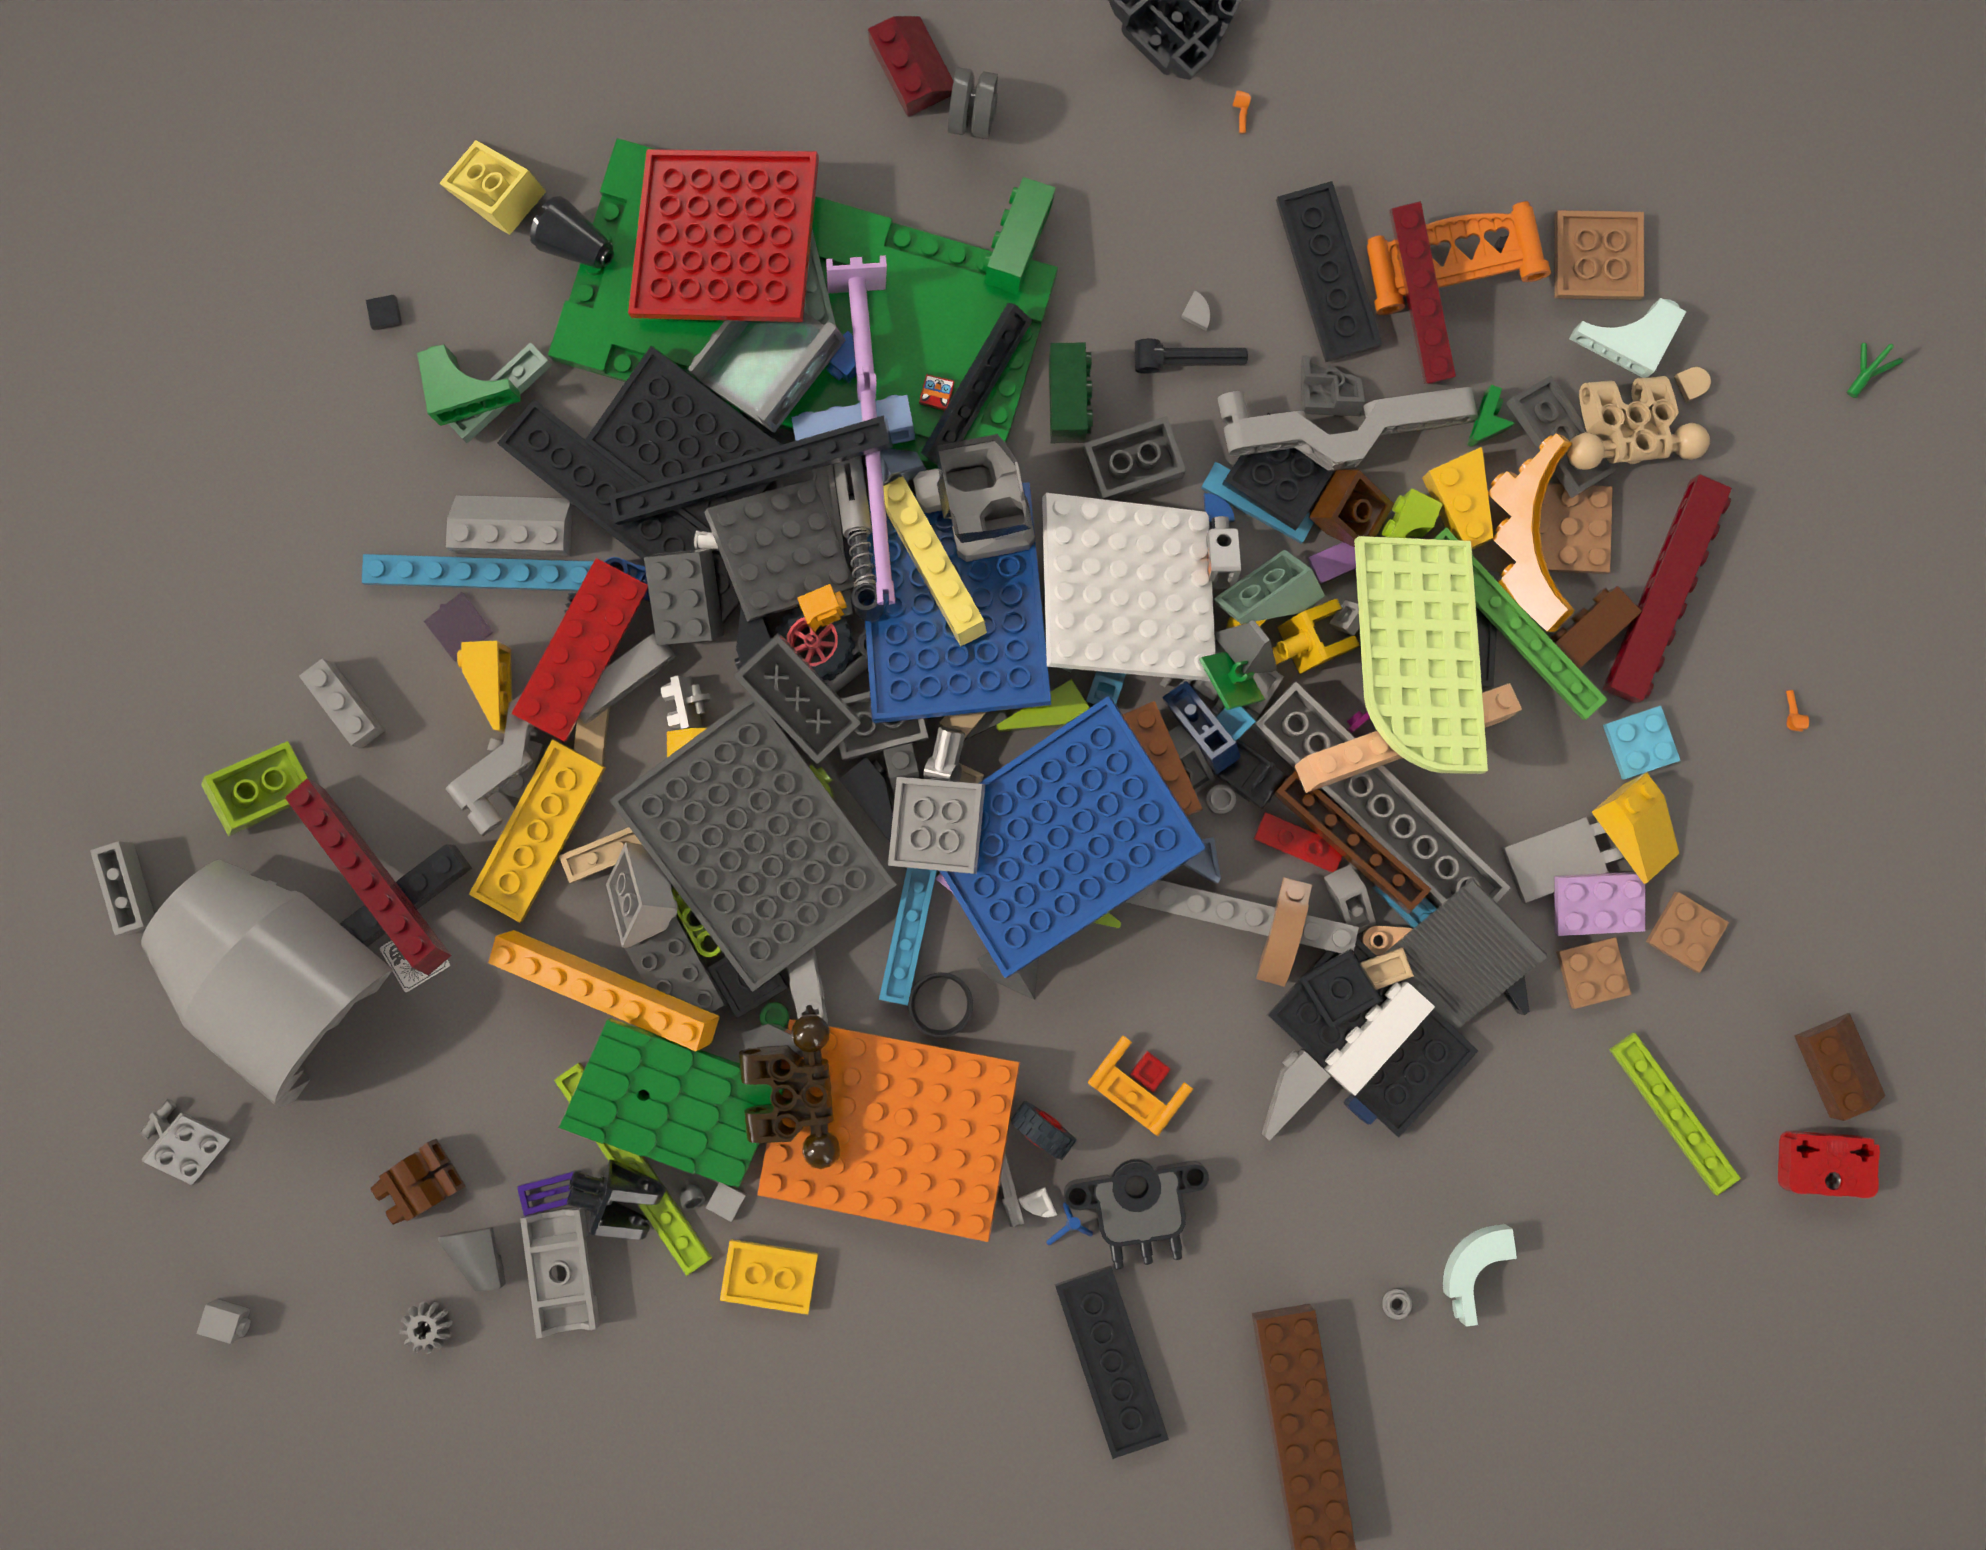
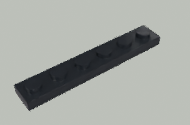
M1007 303L920 452L938 466V445L963 441L1033 321L1017 305Z

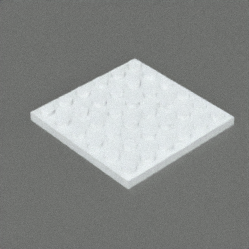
M1046 493L1042 497L1047 667L1210 681L1199 661L1201 657L1215 654L1212 581H1209L1206 536L1209 530L1208 514L1204 511Z

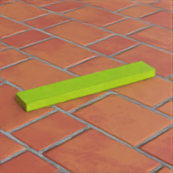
M1632 1032L1609 1049L1712 1193L1718 1196L1741 1179L1637 1034Z

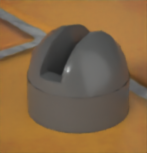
M689 1184L687 1189H681L679 1197L684 1210L695 1209L705 1202L704 1194L699 1186Z

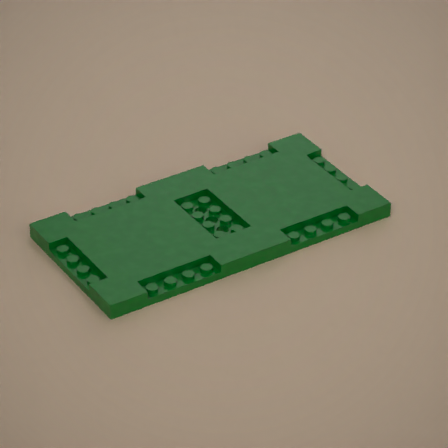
M617 138L600 189L602 197L593 225L612 243L614 257L608 266L600 269L580 263L569 300L564 302L548 356L552 361L626 382L650 346H653L694 377L688 370L689 366L692 364L694 357L710 341L711 335L720 328L725 320L631 318L628 314L646 151L653 148ZM815 196L812 230L826 287V259H832L833 266L850 265V258L862 257L863 264L879 263L880 256L886 255V290L867 291L874 373L876 374L875 401L885 399L891 395H907L915 440L892 444L893 447H890V449L917 452L926 470L938 469L937 465L920 452L944 413V410L919 405L926 374L955 381L952 399L1007 303L1017 305L1033 320L963 439L964 441L998 434L1006 443L1057 277L1058 267L1031 259L1017 295L985 284L986 271H983L982 267L987 253L992 254V251L893 223L892 218ZM849 292L828 293L836 327L842 335L847 331L853 335ZM752 321L713 370L711 377L750 404H756L797 350L789 347V340L794 336H800L804 340L808 337L806 326L800 322ZM826 365L778 428L794 432L791 417L799 416L804 412H821L834 406L846 407L861 402L858 400L857 374L849 383L843 378L839 381L826 370L828 367ZM722 398L725 402H727L729 405H731L733 408L739 411L746 418L755 420L743 411H741L739 408H737L736 406Z

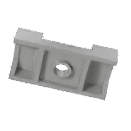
M574 1207L529 1214L520 1218L536 1339L564 1331L597 1329L600 1326L597 1296L593 1293L586 1242L588 1231L585 1209ZM562 1265L566 1269L567 1276L565 1280L558 1281L553 1278V1266Z

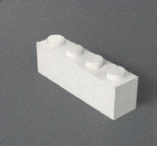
M1402 981L1400 985L1397 982L1393 984L1385 993L1387 999L1382 1005L1378 1006L1376 1004L1365 1016L1367 1021L1361 1028L1355 1027L1345 1038L1348 1041L1341 1050L1335 1049L1325 1061L1328 1065L1324 1070L1349 1093L1355 1096L1435 1008L1408 982Z

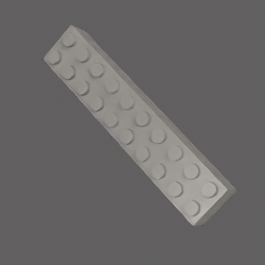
M1297 682L1293 683L1251 726L1294 769L1298 762L1310 754L1355 739ZM1382 765L1319 788L1322 793L1432 889L1426 896L1438 908L1464 887L1467 880L1471 877L1496 903L1511 888L1385 766Z

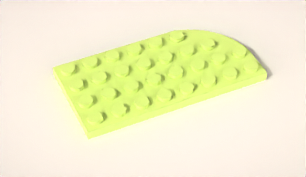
M1358 536L1354 543L1363 690L1366 709L1371 721L1381 737L1394 751L1423 769L1438 773H1486L1488 771L1471 541Z

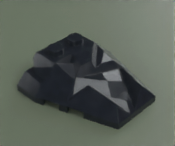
M1108 0L1114 15L1122 22L1121 31L1123 35L1164 75H1169L1173 72L1178 78L1191 80L1210 63L1215 50L1242 0Z

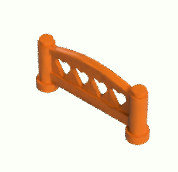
M1523 201L1513 205V211L1509 214H1468L1426 224L1430 245L1438 246L1442 242H1448L1451 246L1443 267L1433 259L1438 288L1516 270L1520 271L1523 282H1534L1551 274L1549 261L1545 260L1543 256L1534 210L1530 203ZM1504 228L1508 230L1509 236L1502 253H1499L1485 240L1484 235L1488 231L1496 233L1497 230ZM1383 235L1371 237L1368 239L1367 252L1377 299L1374 301L1376 314H1393L1405 308L1403 296H1406L1400 263L1397 258L1398 253L1395 239L1388 242ZM1471 235L1479 237L1480 242L1472 260L1456 247L1455 241L1457 239L1464 238L1467 240Z

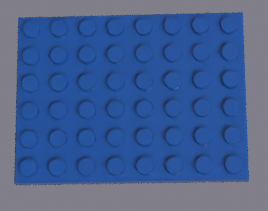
M1030 482L1022 483L1024 494L1028 499L1034 530ZM868 500L869 512H870V518H871L870 500ZM942 510L931 513L924 512L985 622L987 633L960 647L886 514L895 603L889 605L888 593H883L884 612L882 616L874 621H865L873 723L1052 705L1036 541L1029 550L966 562L957 555L952 519L944 518ZM871 533L867 538L868 542L871 543L869 551L873 554L871 564L875 565L873 533ZM874 566L872 571L873 575L876 576V566ZM864 600V606L871 605L875 600Z
M1107 696L978 783L985 785L977 874L940 872L1004 978H1009L1206 850L1207 847L1112 698Z

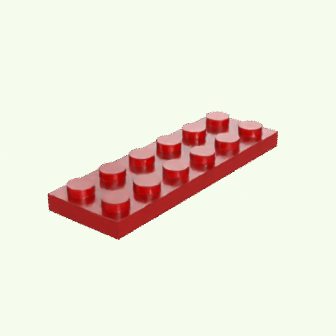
M596 558L511 714L566 742L645 597L648 585Z

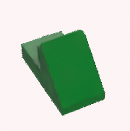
M1491 384L1484 392L1478 409V418L1474 421L1467 446L1473 447L1509 430L1515 424L1512 421L1494 416L1498 415L1503 403V399L1499 398L1502 388Z

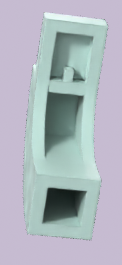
M1506 1224L1485 1227L1471 1233L1455 1247L1447 1261L1443 1276V1292L1450 1298L1456 1297V1300L1452 1301L1454 1316L1459 1318V1321L1465 1326L1478 1325L1473 1290L1479 1272L1493 1262L1517 1259L1513 1229Z

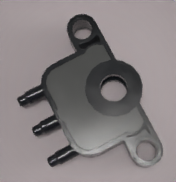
M1130 1159L1116 1167L1112 1177L1106 1174L1070 1181L1064 1188V1198L1066 1204L1073 1210L1096 1208L1098 1226L1102 1238L1110 1245L1111 1257L1116 1270L1123 1269L1124 1267L1122 1246L1140 1244L1143 1262L1145 1265L1153 1263L1151 1242L1169 1239L1173 1259L1180 1260L1182 1259L1180 1233L1186 1225L1182 1194L1204 1189L1209 1182V1174L1204 1166L1197 1161L1158 1166L1155 1170L1149 1163L1141 1159ZM1191 1169L1201 1170L1202 1177L1198 1182L1190 1183L1187 1181V1174ZM1135 1175L1146 1179V1188L1139 1195H1131L1125 1190L1127 1180ZM1072 1189H1083L1086 1192L1085 1198L1080 1202L1072 1201L1069 1198Z

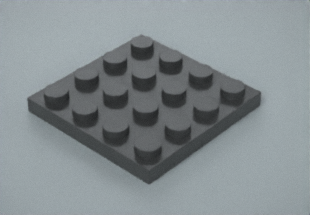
M813 479L710 507L704 512L747 622L800 606L798 597L828 584H831L835 592L841 591V593L854 588V580Z

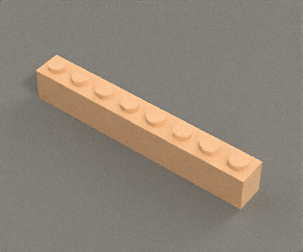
M1510 683L1482 693L1485 728L1508 720L1522 710ZM1378 731L1310 754L1295 765V769L1305 792L1308 793L1403 757L1385 742Z

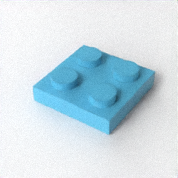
M1661 706L1603 725L1622 780L1681 761Z

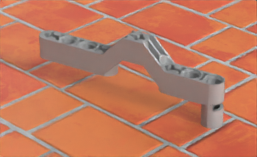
M1470 387L1378 399L1368 402L1363 406L1366 419L1357 431L1331 435L1307 420L1304 411L1248 418L1243 392L1233 391L1218 397L1222 422L1227 423V426L1224 427V434L1230 456L1296 448L1328 471L1357 467L1380 435L1463 424L1478 418L1473 390Z
M655 633L648 636L606 667L579 718L584 724L595 719L668 665L676 657L675 653L668 644L657 645ZM521 695L509 703L503 744L446 787V791L462 811L468 808L472 811L467 818L481 836L489 834L504 821L487 798L528 769L534 762L528 754L531 730L535 726L511 714Z

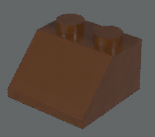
M1336 470L1309 518L1327 535L1355 547L1354 540L1358 536H1377L1394 503L1360 470Z

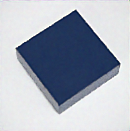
M1349 1095L1345 1099L1344 1105L1367 1125H1371L1377 1118L1356 1097Z

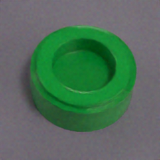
M780 1002L768 1003L760 1012L762 1026L776 1023L786 1027L789 1023V1010Z

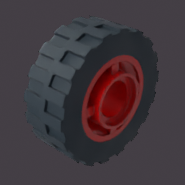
M1023 1101L1011 1118V1123L1027 1139L1057 1159L1063 1160L1077 1141L1055 1118L1027 1101Z

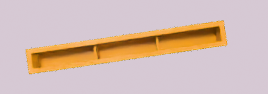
M512 930L495 937L488 961L491 965L691 1050L698 1051L712 1043L720 1017L716 1014L518 931Z

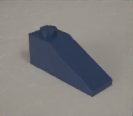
M1187 681L1162 697L1180 725L1197 742L1207 763L1216 774L1241 758L1236 742Z

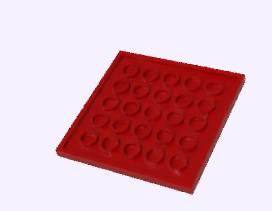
M647 149L628 309L630 317L803 322L819 164L817 151Z

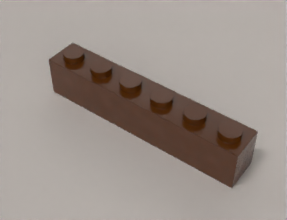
M1296 770L1276 791L1275 797L1407 914L1412 912L1432 890L1319 789L1306 793Z

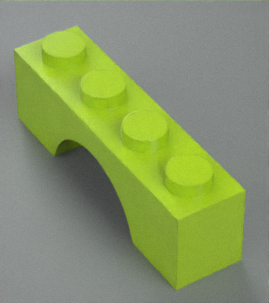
M1411 488L1404 496L1399 495L1392 508L1395 515L1385 525L1382 535L1389 538H1422L1434 527L1443 503Z

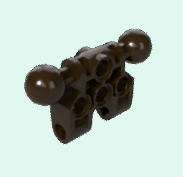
M808 1014L801 1016L795 1021L791 1034L794 1044L803 1051L804 1059L788 1045L748 1048L739 1052L742 1083L747 1085L767 1084L772 1087L771 1105L753 1106L744 1110L747 1141L751 1143L791 1142L802 1130L803 1126H810L811 1134L803 1143L802 1153L805 1161L813 1168L824 1169L833 1165L840 1156L839 1142L828 1131V1123L833 1121L831 1083L828 1060L822 1059L821 1049L826 1046L829 1040L830 1031L826 1021L820 1016ZM779 1059L788 1061L790 1069L780 1068L776 1061ZM818 1087L823 1092V1095L820 1097L813 1096L809 1088ZM783 1088L788 1089L792 1092L793 1097L784 1098L779 1090ZM791 1118L796 1126L787 1127L782 1119Z

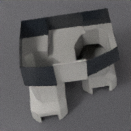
M995 434L938 445V469L920 471L913 481L917 502L924 512L931 513L942 510L944 518L952 519L958 557L968 562L1029 550L1035 542L1030 507L1023 491L1018 462L1002 438Z

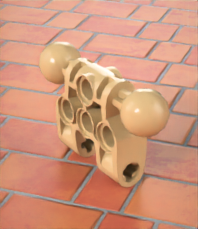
M1666 376L1635 379L1631 390L1633 402L1629 405L1622 401L1618 386L1612 380L1582 384L1579 391V399L1586 432L1573 437L1570 440L1572 445L1567 451L1570 463L1577 469L1589 470L1597 467L1603 458H1607L1610 463L1628 462L1630 464H1637L1644 460L1668 458L1671 452H1675L1683 459L1693 460L1702 457L1710 446L1709 433L1700 424L1688 423L1682 425L1674 434H1671L1669 426L1679 411L1671 383Z

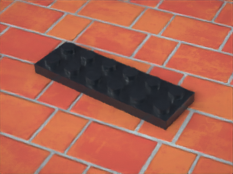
M1333 181L1278 196L1276 203L1325 362L1380 347L1382 345L1381 337Z
M1111 1265L1055 1284L1112 1459L1169 1440Z

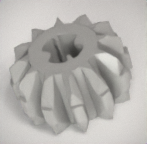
M422 1301L419 1307H410L408 1309L409 1315H405L401 1319V1322L406 1327L402 1328L399 1334L408 1335L409 1337L404 1341V1345L408 1346L413 1342L414 1352L418 1353L423 1348L426 1354H430L434 1347L437 1349L444 1346L443 1340H447L451 1336V1333L446 1328L450 1327L453 1321L444 1320L443 1318L448 1314V1310L444 1309L439 1313V1304L437 1302H434L429 1307L426 1301ZM426 1322L425 1326L430 1325L431 1330L426 1333L427 1329H422L421 1325Z

